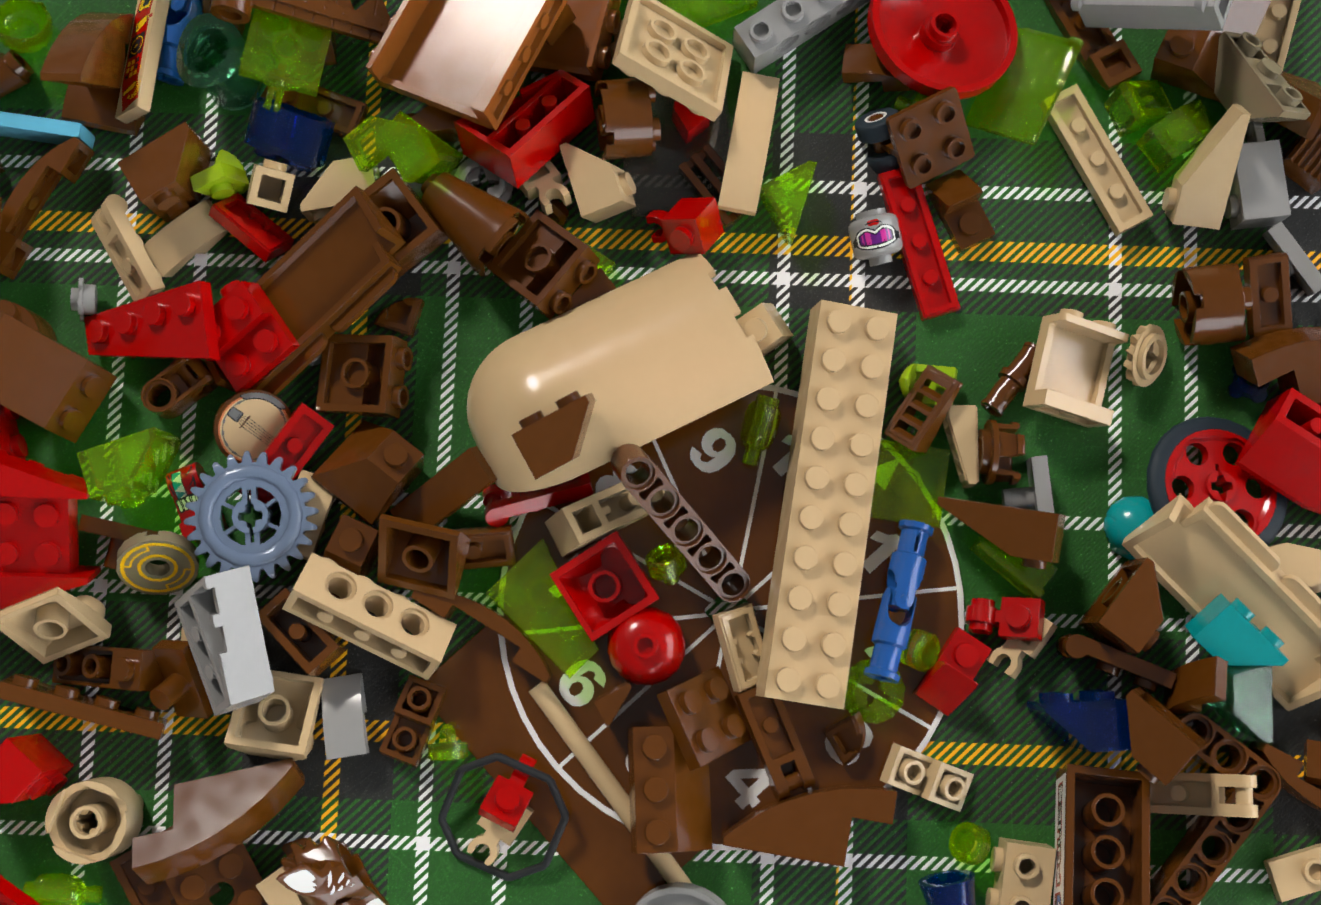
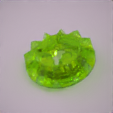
M871 659L856 663L849 669L844 706L851 715L860 711L864 722L878 724L893 718L902 707L905 686L901 676L899 683L879 681L881 682L879 689L889 698H875L866 708L868 694L857 685L858 683L872 685L875 679L863 674L864 668L870 665Z

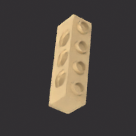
M311 553L282 608L426 680L431 677L441 663L457 624L441 617L435 612L411 602L404 595L393 593L375 584L368 577L357 575L339 566L335 561L320 557L314 553ZM331 593L338 595L341 599L334 597ZM367 611L374 613L377 617L372 616ZM404 629L409 630L413 635L407 633Z

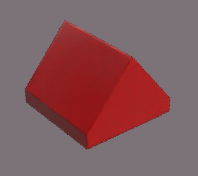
M674 101L672 121L687 145L709 127L710 120L704 116L692 113L685 105Z

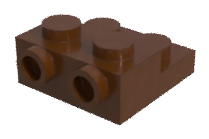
M537 209L488 266V270L550 320L555 314H562L570 307L572 303L571 295L581 283L588 284L595 278L598 270L597 264L601 260L587 244Z
M333 334L328 339L327 347L322 352L316 411L322 413L358 414L364 417L400 418L401 409H405L409 402L408 389L403 385L405 370H410L413 364V353L408 347V342L394 335Z

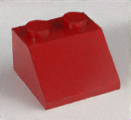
M41 733L6 738L0 745V804L15 803L28 799L35 800L45 795L52 796L67 782L68 778L65 774L74 765Z

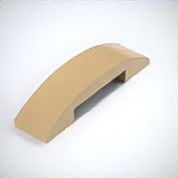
M742 72L719 196V210L751 216L756 215L780 78Z

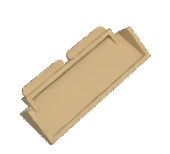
M1180 493L1124 538L1122 545L1135 559L1148 557L1154 562L1157 581L1193 617L1222 593L1231 603L1238 598L1255 614V617L1250 621L1259 630L1267 626L1285 643L1279 648L1289 660L1285 665L1243 667L1287 711L1321 698V599L1299 577L1286 575L1279 568L1280 558L1226 503L1221 501L1214 502L1208 497L1194 508Z

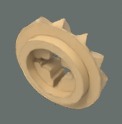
M1157 325L1139 326L1136 334L1130 337L1129 349L1125 350L1127 352V359L1123 364L1127 368L1126 379L1132 381L1133 385L1140 387L1151 385L1164 368L1167 358V342L1163 330Z

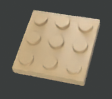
M628 0L612 64L627 76L636 77L650 85L659 94L669 96L685 105L692 113L704 116L715 122L723 110L734 46L657 0Z

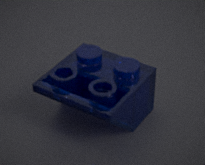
M1102 689L1079 690V698H1074L1073 693L1041 692L1039 693V700L1027 701L1028 710L1070 747L1088 752L1131 750L1126 699L1115 698L1114 691H1103Z

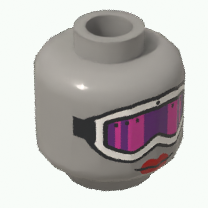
M885 207L855 214L856 220L848 226L854 257L857 260H869L870 267L893 262L891 254L899 252L903 247L897 216L893 213H886Z

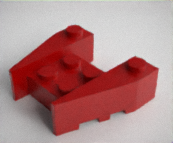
M0 449V610L57 586L66 591L87 585L101 572V566L79 565L78 499H88L100 490V483L74 474L67 475L44 467L45 464L33 460L26 461L9 455V452Z

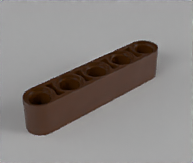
M631 443L618 447L612 455L611 468L624 487L721 599L730 603L739 602L744 599L751 588V579L746 571L641 447ZM641 461L640 468L636 472L626 474L630 464ZM665 490L664 496L660 500L651 502V498L656 492ZM689 519L683 528L675 530L679 521ZM712 546L706 555L699 557L700 552L704 548ZM734 574L729 581L722 583L726 576Z

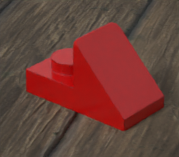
M955 627L913 694L946 716H949L978 686V683L973 679L992 649L960 627Z

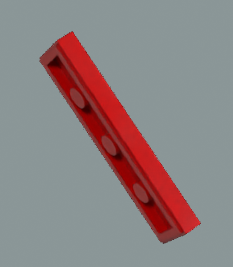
M900 168L878 174L877 181L887 213H893L898 218L903 241L900 254L921 321L959 311L961 307L922 184L912 189L906 187Z

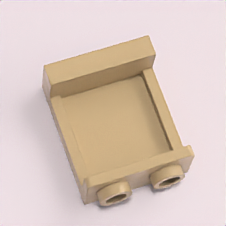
M1060 309L1059 313L1043 316L1023 407L1087 428L1111 426L1114 410L1102 407L1114 348L1117 344L1128 343L1129 334L1116 330V324L1103 320L1090 321L1084 319L1082 312L1073 309Z

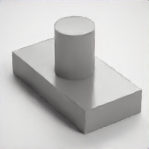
M1282 221L1262 234L1275 253H1287L1289 258V274L1294 277L1308 297L1321 290V273Z
M1047 455L1030 457L1026 461L1029 487L1002 489V505L1054 513Z

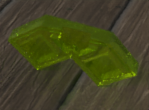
M369 116L343 137L359 171L368 172L387 156L391 155L403 181L413 183L440 162L424 128Z

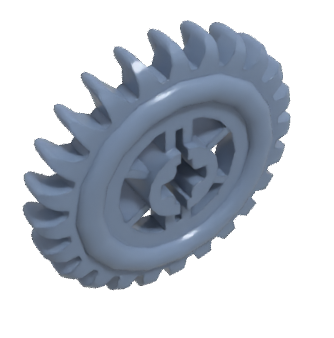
M245 451L241 463H238L235 457L230 454L227 457V468H223L219 463L214 462L212 464L215 473L213 477L205 473L200 474V478L205 486L204 488L191 487L190 491L198 497V500L185 503V507L194 511L195 515L186 518L184 524L196 526V530L187 536V540L201 541V544L194 553L197 556L205 553L210 554L206 561L207 568H211L221 562L220 572H224L232 568L236 569L249 565L252 580L259 582L261 570L264 569L268 576L274 579L276 578L275 565L278 564L286 571H290L289 556L299 560L304 558L298 549V545H313V542L304 533L305 531L318 529L317 525L307 521V517L318 514L319 510L306 506V503L315 498L316 494L314 492H301V489L308 483V479L292 480L297 471L296 466H290L286 470L281 471L282 457H277L268 465V455L266 452H262L257 461L253 462L251 453ZM257 488H263L270 492L274 498L266 504L258 500ZM242 489L241 501L235 506L226 503L230 496ZM249 491H251V500L249 499ZM277 502L281 510L280 526L272 524L273 514L270 509ZM224 506L232 509V521L234 524L226 531L222 522ZM254 506L255 511L262 513V519L256 520L255 527L252 529L251 523L244 521V515L250 514L251 507ZM270 527L277 530L274 536L261 544V534L265 533ZM237 530L245 533V545L235 542L229 535Z

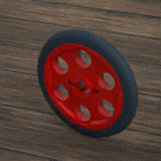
M1206 416L1183 421L1167 431L1160 438L1151 453L1147 468L1146 490L1154 514L1177 497L1173 492L1172 482L1175 478L1181 479L1188 487L1186 499L1194 508L1208 497L1214 502L1221 501L1226 503L1234 512H1239L1246 517L1248 526L1268 546L1274 540L1284 522L1287 498L1237 465L1229 464L1223 456L1224 447L1230 446L1234 448L1239 456L1252 432L1245 426L1228 419ZM1188 446H1194L1200 450L1202 454V463L1200 465H1195L1188 460L1186 455ZM1248 479H1253L1260 485L1261 496L1259 499L1252 497L1247 492L1246 482ZM1215 482L1217 487H1222L1223 493L1219 494L1217 490H1212L1211 484Z

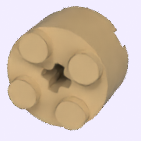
M98 777L70 785L53 798L46 812L45 829L46 834L49 833L54 844L52 848L64 860L80 865L100 862L123 853L132 845V839L138 837L141 831L143 799L127 783L113 777Z

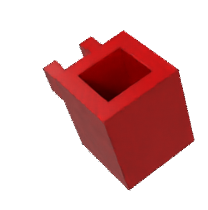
M715 197L681 198L669 212L652 210L646 216L647 224L656 223L662 227V229H658L651 236L653 243H663L667 240L670 254H705L724 233Z

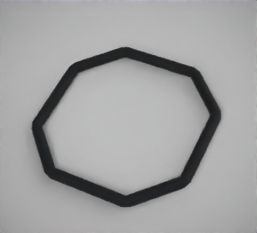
M494 753L461 765L456 770L438 815L439 825L452 854L458 860L505 881H514L545 870L552 861L569 821V812L555 780L550 775L501 753ZM495 761H499L546 782L561 814V819L543 861L512 873H507L492 865L487 866L483 861L461 852L446 820L463 774Z

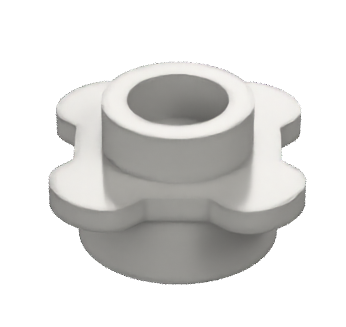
M79 277L78 288H71L70 296L71 311H78L80 321H84L85 315L97 314L98 304L97 285L84 284V278Z

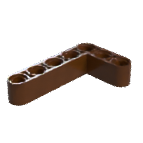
M1201 713L1176 715L1184 723L1192 720L1197 728L1196 733L1207 742L1193 759L1212 774L1252 775L1255 771H1258L1262 777V783L1257 790L1253 791V805H1258V818L1237 817L1234 822L1228 823L1226 817L1199 815L1151 880L1150 905H1157L1161 902H1166L1167 905H1198L1281 790L1280 775L1271 765ZM1225 745L1229 751V759L1224 765L1220 766L1216 759V753L1221 746ZM1225 787L1226 804H1236L1235 787ZM1212 836L1215 841V848L1212 853L1205 856L1202 852V843L1207 837ZM1188 868L1191 873V881L1186 887L1179 888L1177 883L1179 873Z

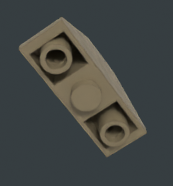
M1224 31L1219 37L1214 94L1224 108L1228 110L1232 104L1242 105L1251 114L1250 122L1306 120L1311 113L1303 104L1301 93L1287 83L1281 75V67L1261 49L1262 42L1249 32L1240 34Z

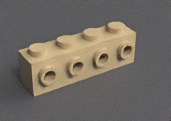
M999 837L998 847L994 846L991 851L990 869L995 872L993 888H988L985 905H1050L1057 849L1048 844Z

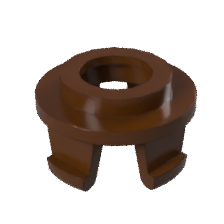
M987 420L984 428L978 430L979 474H981L984 485H992L994 482H1009V485H1015L1020 481L1021 474L1012 471V457L1025 455V436L1015 434L1020 427L1019 423L1002 424L997 423L996 420Z

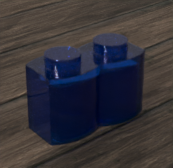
M270 97L254 98L244 143L254 147V153L259 156L276 159L277 155L289 160L288 166L291 168L311 172L312 168L322 167L325 164L335 122Z

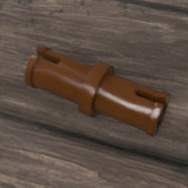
M1025 342L1023 348L1008 367H1003L998 373L1000 379L985 399L981 401V406L991 415L1001 418L1003 412L1017 393L1024 392L1027 388V380L1029 379L1036 344Z

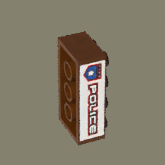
M1066 764L1056 773L1055 849L1057 850L1054 868L1053 905H1150V781L1140 772Z

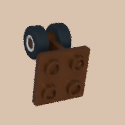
M952 86L899 112L897 109L890 107L870 111L861 116L855 123V130L859 141L865 144H872L875 151L866 157L873 171L881 174L900 168L905 186L910 189L968 161L975 155L957 89Z

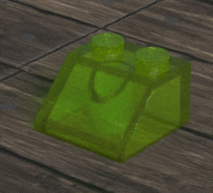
M152 427L78 452V460L90 499L105 502L107 506H121V509H129L144 504V497L157 493L182 445L180 437Z

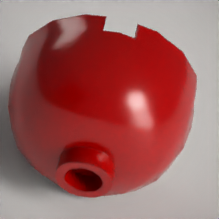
M646 607L609 632L607 653L612 667L622 678L636 685L652 686L666 681L679 669L685 656L686 640L680 624L671 614L657 607Z

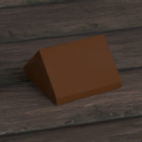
M381 514L379 518L378 582L454 600L458 592L471 540L460 531Z

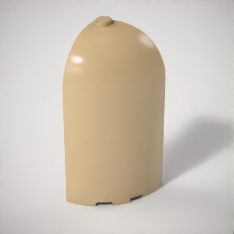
M701 254L684 256L522 332L500 344L484 359L477 369L469 388L467 419L473 439L496 476L497 481H495V484L500 489L509 492H528L564 483L610 462L615 450L624 444L631 443L641 447L774 382L754 335L752 334L747 337L735 316L741 314V310L727 287L718 289L711 279L716 276V272ZM574 391H578L581 397L592 393L596 401L580 456L535 480L512 437V434L522 429L519 421L540 410L544 417L558 410L555 402Z

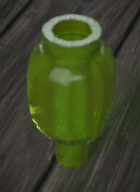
M757 394L756 401H752L747 406L741 427V440L746 447L742 460L743 463L757 466L761 451L768 449L773 444L782 419V412L778 408L779 399Z
M45 873L39 875L35 881H26L23 892L41 905H83V903H100L103 888L102 886H86L75 875Z

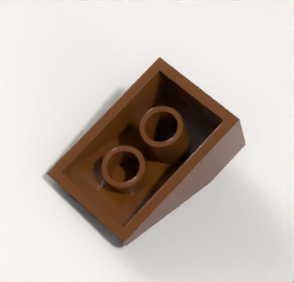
M0 311V404L35 424L76 443L117 379V376L94 361Z

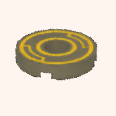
M146 531L137 533L123 542L117 552L116 572L121 581L135 591L145 594L165 595L179 592L191 585L198 576L199 558L194 553L196 550L195 545L184 536L170 531H158V535L152 534L147 536ZM162 560L167 563L162 565H155L150 563V561Z

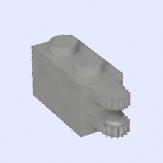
M1249 121L1246 131L1247 143H1243L1224 215L1230 220L1231 230L1275 226L1291 216L1280 140L1265 141L1263 124L1259 122Z

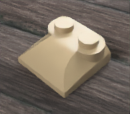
M58 586L0 610V631L43 664L110 638L112 625L104 619L106 609L101 601L89 595L74 597Z
M271 670L275 692L258 703L232 711L224 744L227 748L248 755L281 760L293 758L294 761L305 760L314 745L313 731L324 679Z

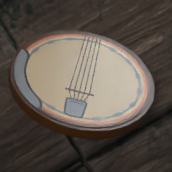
M257 389L238 392L229 397L216 413L213 425L216 444L226 457L231 454L238 463L242 462L245 451H249L253 462H256L259 455L264 452L290 418L291 412L279 397L270 392Z

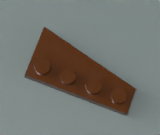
M15 674L0 681V699L158 740L163 736L168 719L159 717L161 711L150 707L138 705L136 710L120 706L121 701L103 695H96V698L80 694L79 689L56 684V686L39 682L40 680L35 677L23 674Z

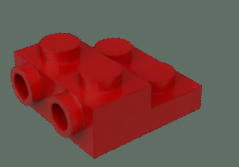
M235 280L226 284L220 290L222 298L213 305L220 360H206L216 361L235 392L238 393L249 390L294 352L300 344L259 283Z

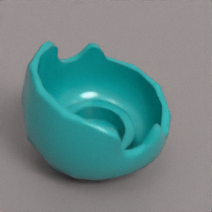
M1142 496L1123 497L1108 509L1104 518L1103 530L1108 537L1110 549L1115 554L1129 560L1135 559L1122 545V542L1127 535L1154 515L1148 499Z

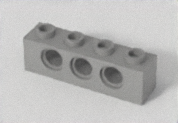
M776 0L734 27L732 45L751 73H757L870 0Z

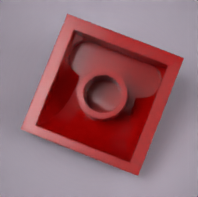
M618 531L613 532L549 574L592 642L660 599L652 582Z

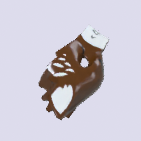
M324 836L319 844L309 837L300 838L285 843L281 849L287 855L281 859L285 872L279 874L276 880L287 889L299 894L307 905H389L388 901L372 882L359 854H352L345 842Z

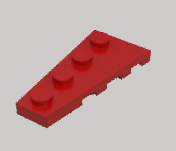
M198 280L84 317L88 355L220 360L211 282Z

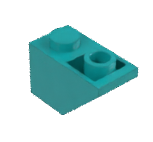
M1220 593L1185 625L1192 637L1213 657L1219 656L1228 661V666H1283L1289 661L1279 649L1285 643L1269 627L1265 626L1262 630H1259L1250 621L1255 617V614L1238 598L1231 603Z

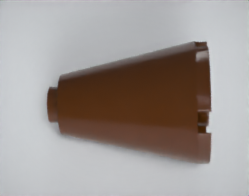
M443 172L440 175L432 174L421 187V192L424 193L421 202L473 271L482 277L485 276L484 268H488L512 240L519 227H523L530 219L524 211L447 172Z

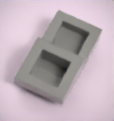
M362 673L324 679L321 698L326 760L370 753L364 715L367 712Z

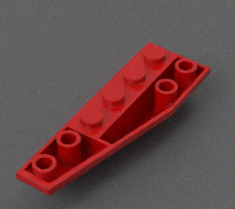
M1290 388L1266 403L1235 465L1300 507L1321 514V406L1294 388Z

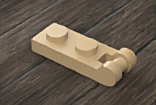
M111 194L107 196L101 204V208L91 218L94 230L133 301L161 293L165 288L161 273L154 267L144 248L143 240L136 234L125 214L128 210L127 202L121 196Z
M1179 773L1167 786L1161 781L1156 785L1150 782V813L1258 818V805H1253V788H1257V775ZM1225 787H1235L1236 804L1225 803Z

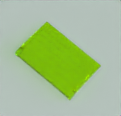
M1017 27L1018 42L1013 61L1002 77L991 88L977 95L966 118V124L968 127L1025 144L1036 145L1084 42L1077 37H1070L1068 39L1030 28L1023 29Z

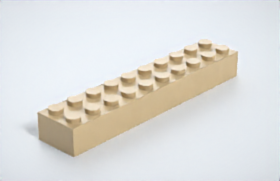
M820 300L810 310L757 675L756 696L844 710L898 314L827 300Z

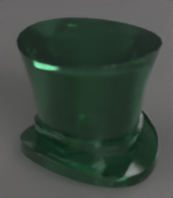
M205 13L193 18L183 30L176 56L178 74L183 82L191 87L206 88L212 100L218 106L230 111L248 108L261 97L269 78L268 61L259 49L245 44L242 34L234 24L220 20L211 13Z

